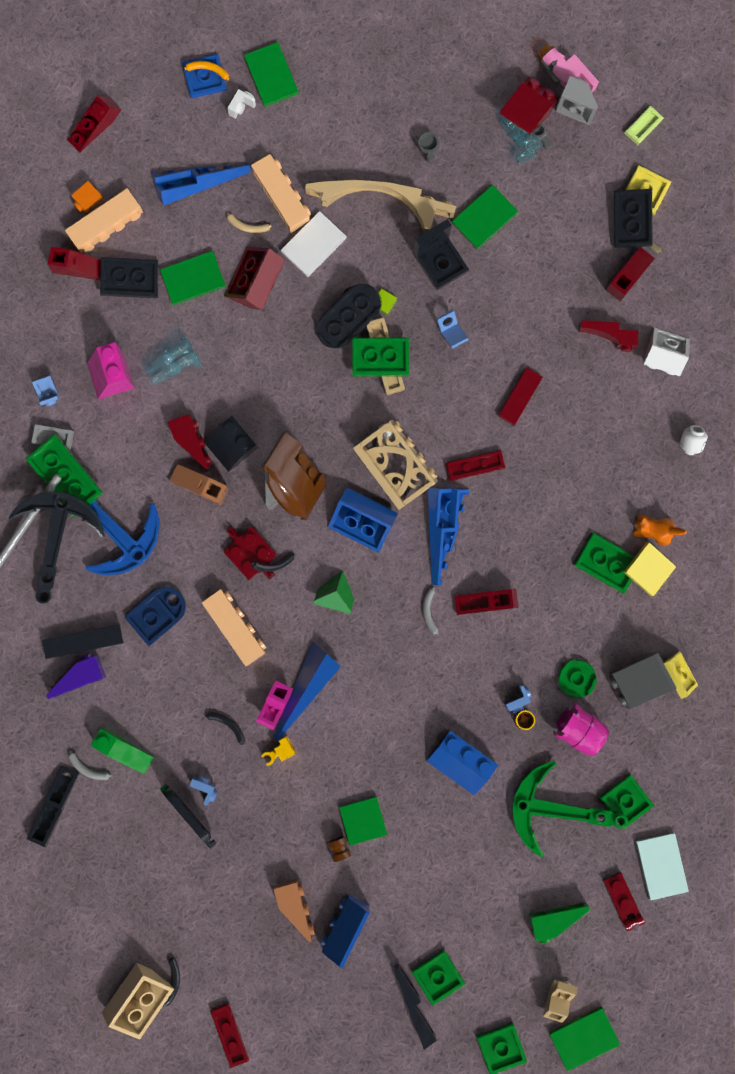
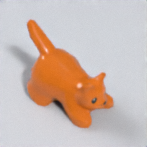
M639 514L635 522L637 530L633 532V535L637 538H653L657 544L667 546L671 543L674 535H684L687 531L675 527V522L672 519L661 518L656 520Z

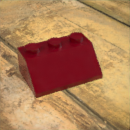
M247 246L224 297L251 309L262 310L270 291L274 287V282L282 270L285 259L270 248Z

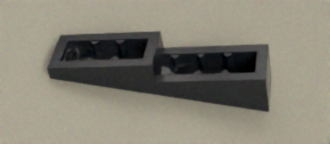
M120 624L44 639L42 643L45 659L120 645L123 644Z
M61 765L43 801L44 804L27 840L47 848L78 778V772ZM64 773L71 774L72 778L64 775Z
M397 964L394 966L395 973L422 1047L425 1050L435 1043L437 1038L416 1006L421 1003L419 994L400 965Z

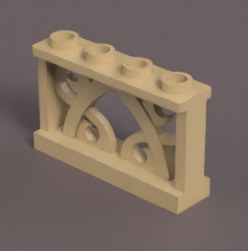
M392 419L353 449L398 510H400L436 484L438 476L433 468L427 467L425 464L426 459L422 453H417L413 448L415 444L411 438L405 437L402 433L403 428L399 422H394ZM387 431L394 433L395 441H390L388 437L386 440L387 445L384 446L382 442L383 434ZM377 437L379 446L367 449L365 445ZM400 442L404 446V448L398 447ZM387 452L406 457L407 468L405 476L397 472L388 474L384 472L389 461ZM380 453H383L384 463L382 464L377 462L378 457L382 458ZM414 461L418 465L416 468H414ZM419 472L423 473L426 477L425 483L420 486L411 482V478L416 481L421 480L417 478V473ZM398 477L402 479L403 482L398 480V484H394L392 482V478ZM408 486L417 490L406 499L402 496Z

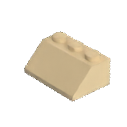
M136 963L102 1012L107 1026L140 1040L174 988L152 969Z

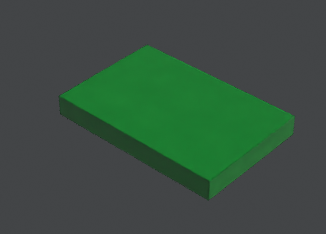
M278 42L244 55L264 107L299 94Z
M492 185L452 221V224L478 250L518 213V210Z
M213 251L160 269L173 306L226 287Z
M352 338V377H404L410 375L409 338Z
M592 533L573 566L618 592L625 594L632 579L624 571L635 556L599 535Z
M603 1007L549 1032L567 1072L620 1046Z

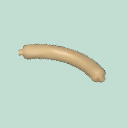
M227 214V220L233 226L245 232L262 233L269 231L272 227L271 224L267 223L256 226L248 225L239 221L233 214Z

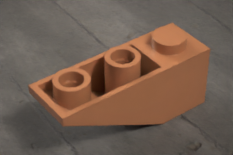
M178 464L169 482L220 506L229 490L226 485Z
M298 880L275 885L274 893L279 910L308 942H312V935H315L313 923H309L307 918L310 915L308 904H304L302 896L305 895L303 885L299 884Z

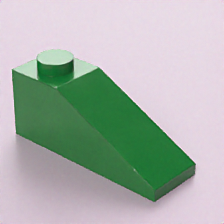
M105 727L99 730L90 745L106 756L142 774H145L154 759L152 755Z
M585 902L529 914L535 941H539V943L550 942L551 939L559 936L590 911V906Z

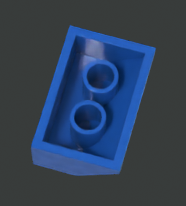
M347 488L339 500L328 528L379 553L398 513Z
M450 730L446 732L427 760L428 763L473 795L485 785L498 767L497 763Z
M348 895L347 899L343 898L338 907L341 911L338 917L334 916L329 925L332 929L329 935H324L320 943L323 946L322 953L341 968L344 967L370 914V905L351 895Z

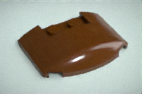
M284 432L262 465V471L267 470L269 480L266 483L279 505L290 515L302 517L301 520H307L326 487L325 477L323 473H319L301 450L303 445Z

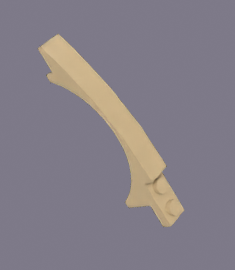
M344 180L306 184L305 186L306 194L321 198V201H323L322 206L328 207L340 197L353 192L378 191L389 194L402 201L413 211L421 224L423 233L431 229L435 214L453 219L456 206L451 202H439L430 196L421 197L422 189L390 182Z

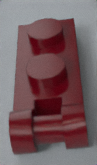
M619 872L604 879V884L625 930L628 932L633 930L632 927L636 925H644L643 917L638 910L623 874ZM633 912L634 918L628 920L626 915Z

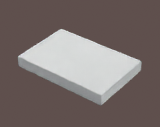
M319 211L281 249V253L303 274L309 277L347 236Z

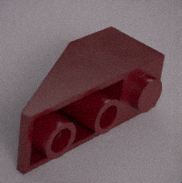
M97 95L67 141L81 153L114 122L121 109L109 97Z
M51 247L47 265L52 273L100 280V259L70 249Z
M640 247L610 283L606 291L621 302L655 258Z
M190 414L168 421L176 443L207 471H210L209 465L212 463L209 455L204 454L203 447L206 446L203 437H198L196 430L199 429L196 418L192 419Z

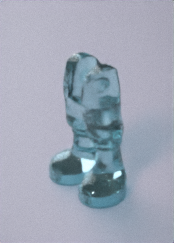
M501 116L500 121L510 138L519 145L520 151L515 157L518 164H523L535 157L538 153L537 150L543 146L541 139L534 133L529 134Z
M186 336L181 337L178 345L172 350L163 352L144 369L146 374H151L161 369V372L150 379L153 385L177 376L185 367L192 366L196 369L203 367ZM187 353L184 357L174 362L178 356Z

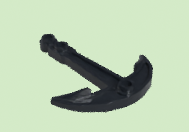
M60 491L38 493L27 498L9 516V519L13 520L20 515L36 512L37 509L51 510L44 563L41 565L37 584L39 589L35 594L36 600L42 604L49 602L52 597L51 589L54 587L57 572L56 563L68 514L83 518L82 521L92 527L101 538L105 537L101 520L88 503L73 494ZM65 498L66 503L60 504L59 499ZM45 573H50V574H51V578H50V579H46V578L44 577V574H45ZM45 591L48 596L43 598L40 593Z

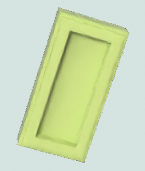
M649 106L624 134L635 144L639 145L664 117L653 107Z

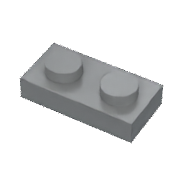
M35 424L31 443L42 445L56 434L71 451L74 432Z

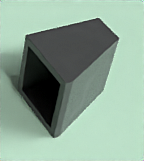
M648 653L609 673L611 677L609 683L614 690L617 689L619 692L618 700L620 704L628 709L637 707L677 689L659 653Z

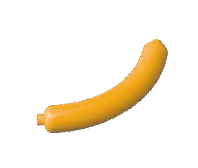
M195 61L186 64V67H184L188 71L195 69L211 70L220 75L224 80H229V74L222 67L211 62Z

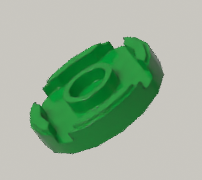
M571 660L565 663L559 670L558 684L562 692L567 696L582 698L591 694L594 690L597 677L593 667L587 662Z

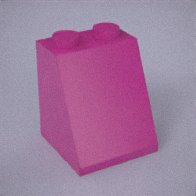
M116 342L96 348L87 365L98 399L134 389L125 355Z

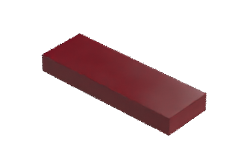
M526 368L498 417L515 426L543 377Z
M501 450L445 463L450 482L506 468Z
M228 1002L211 1009L210 1012L230 1068L248 1062L249 1057L230 1003Z

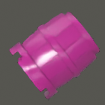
M572 703L573 708L569 709L567 707L555 726L558 727L557 732L553 731V735L560 740H564L573 749L585 755L594 756L605 744L609 730L596 716L582 710V707L578 704Z

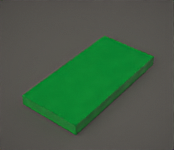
M56 434L25 458L46 485H48L55 474L62 478L53 491L73 494L87 502L88 505H91L104 494ZM65 498L59 499L62 505L66 503Z

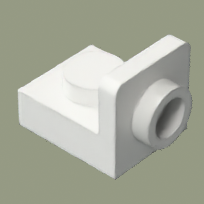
M238 89L228 106L229 116L236 119L238 114L241 115L243 113L245 104L255 108L254 96L247 91L243 92Z

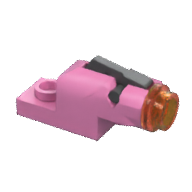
M547 44L540 50L538 56L553 83H560L565 87L570 76L579 77L588 83L591 92L596 90L599 81L575 54L567 60L564 55L559 53L554 46H550V44Z

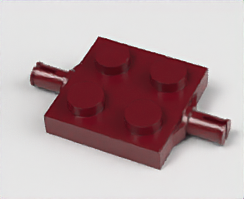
M253 526L240 535L233 527L229 528L230 530H227L226 533L231 536L233 542L224 551V554L248 580H251L256 574L261 572L271 580L275 576L272 571L264 572L253 569L251 562L257 561L262 564H270L278 554Z

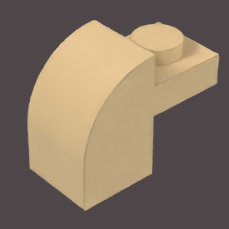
M553 980L546 999L543 1017L562 1023L568 1017L570 1001L576 996L578 987L573 986L568 981Z

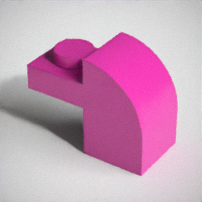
M275 681L256 722L274 730L287 705L293 688Z

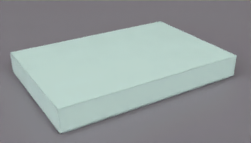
M674 832L636 841L650 900L689 892Z

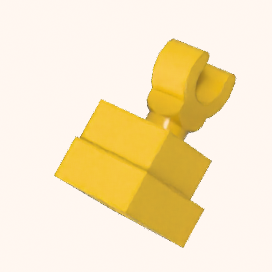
M288 736L279 740L281 745L277 746L274 751H267L262 754L261 757L265 755L271 757V761L266 764L267 766L271 765L277 757L282 762L297 753Z

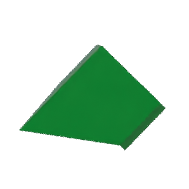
M343 570L317 590L313 604L348 614L351 613L354 597Z

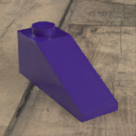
M92 654L81 657L82 661L76 663L46 695L47 699L106 678L99 656L93 657Z

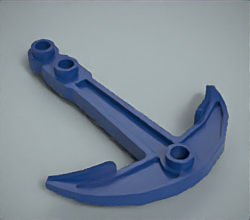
M96 500L89 505L100 518L104 531L121 548L124 554L114 562L110 560L99 565L86 566V570L106 576L125 574L141 566L151 556L158 542L160 519L155 504H150L149 516L143 528L146 531L138 541H135L99 506ZM137 552L142 553V557L139 559L135 557Z

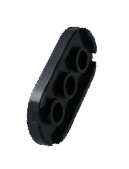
M357 284L348 289L319 319L317 335L321 343L335 349L348 345L352 338H355L379 314L382 306L379 292L369 284Z
M164 784L160 790L166 799L210 849L215 846L216 841L215 839L210 840L211 834L174 791L167 790L169 785Z

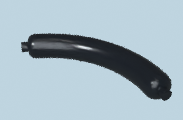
M288 554L284 559L273 564H262L254 561L251 562L253 569L259 571H276L290 564L294 560L295 554Z
M209 712L205 715V718L208 720L218 721L227 725L235 734L238 743L244 744L245 737L239 726L232 719L219 713Z
M171 956L168 963L172 971L171 986L174 990L163 1007L171 1004L180 985L179 966L176 959Z

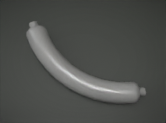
M432 587V589H428L424 598L423 616L432 634L438 635L439 629L433 622L430 609L431 601L435 594V588Z
M69 752L68 757L71 763L83 775L96 780H108L111 777V774L108 772H96L88 769L79 761L76 753Z

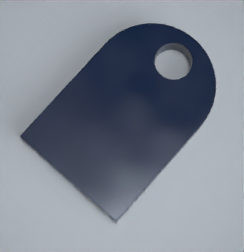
M168 587L160 588L154 591L124 618L150 647L183 618L186 612V602L179 591ZM172 595H177L179 598V603L176 606L169 604V598Z

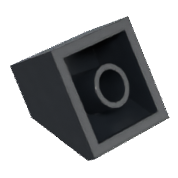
M233 416L218 426L205 442L206 446L228 472L258 449L257 445Z

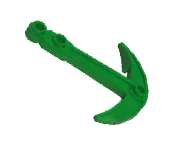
M556 761L547 762L534 768L522 779L514 794L512 814L515 828L523 843L540 857H543L544 853L537 843L534 830L531 829L532 815L586 821L589 824L605 827L614 825L618 829H623L628 824V818L622 812L613 813L610 810L592 807L587 809L534 798L537 784L540 785L547 773L557 765ZM521 802L526 803L524 809L519 808ZM603 814L604 820L598 821V815ZM620 817L624 819L622 824L617 823V819Z

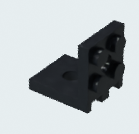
M448 219L415 238L413 255L436 290L441 289L469 271V268L449 239L452 225ZM444 260L448 263V267L441 269L438 266V262Z

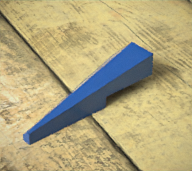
M245 163V165L232 167V164L226 165V169L216 170L215 166L186 168V170L177 172L171 169L168 170V174L157 175L156 171H151V176L159 200L164 206L248 174L251 171L250 165Z
M430 487L428 489L431 579L433 585H442V581H440L442 569H447L448 566L444 562L447 552H452L460 525L458 524L459 511L464 512L465 506L461 505L464 495H469L470 489Z
M312 642L274 734L277 740L284 735L341 668L340 664L314 642Z

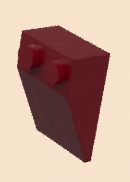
M528 77L515 91L499 114L529 134H532L549 117L559 97L551 89L541 86L536 79Z

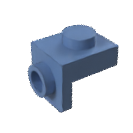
M51 374L32 381L39 397L40 406L44 404L51 406L57 403L56 400L59 399V393Z
M523 684L517 685L522 696L505 703L507 711L517 713L524 709V705L531 703L529 699L532 697L528 687H524Z
M199 775L198 778L194 777L190 783V787L208 793L204 805L207 806L209 802H214L218 791H215L216 785L209 783L208 778Z

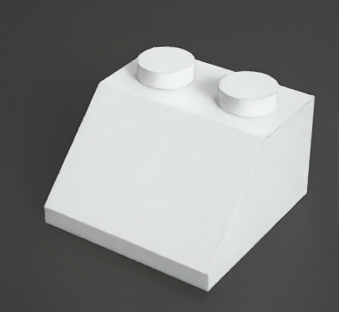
M654 327L645 354L644 365L651 369L665 371L669 375L680 376L689 359L690 339Z

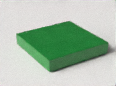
M631 774L627 775L599 797L608 810L613 813L622 812L627 816L628 824L625 828L654 807V804ZM620 817L617 819V822L622 824L624 819Z
M377 796L339 807L350 846L387 835Z
M444 949L411 970L432 1006L466 985Z
M513 1022L476 1036L489 1074H497L527 1063Z

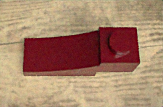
M582 320L579 324V332L605 338L615 344L616 349H621V352H632L638 346V330H620V322Z
M516 589L454 596L457 615L519 608Z

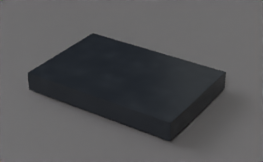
M652 188L614 191V248L653 246Z
M101 257L100 296L158 298V260Z

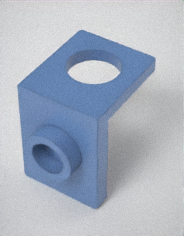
M454 310L437 318L440 332L452 349L468 341L467 335L457 323ZM451 317V321L448 324L444 325L443 321L446 318Z

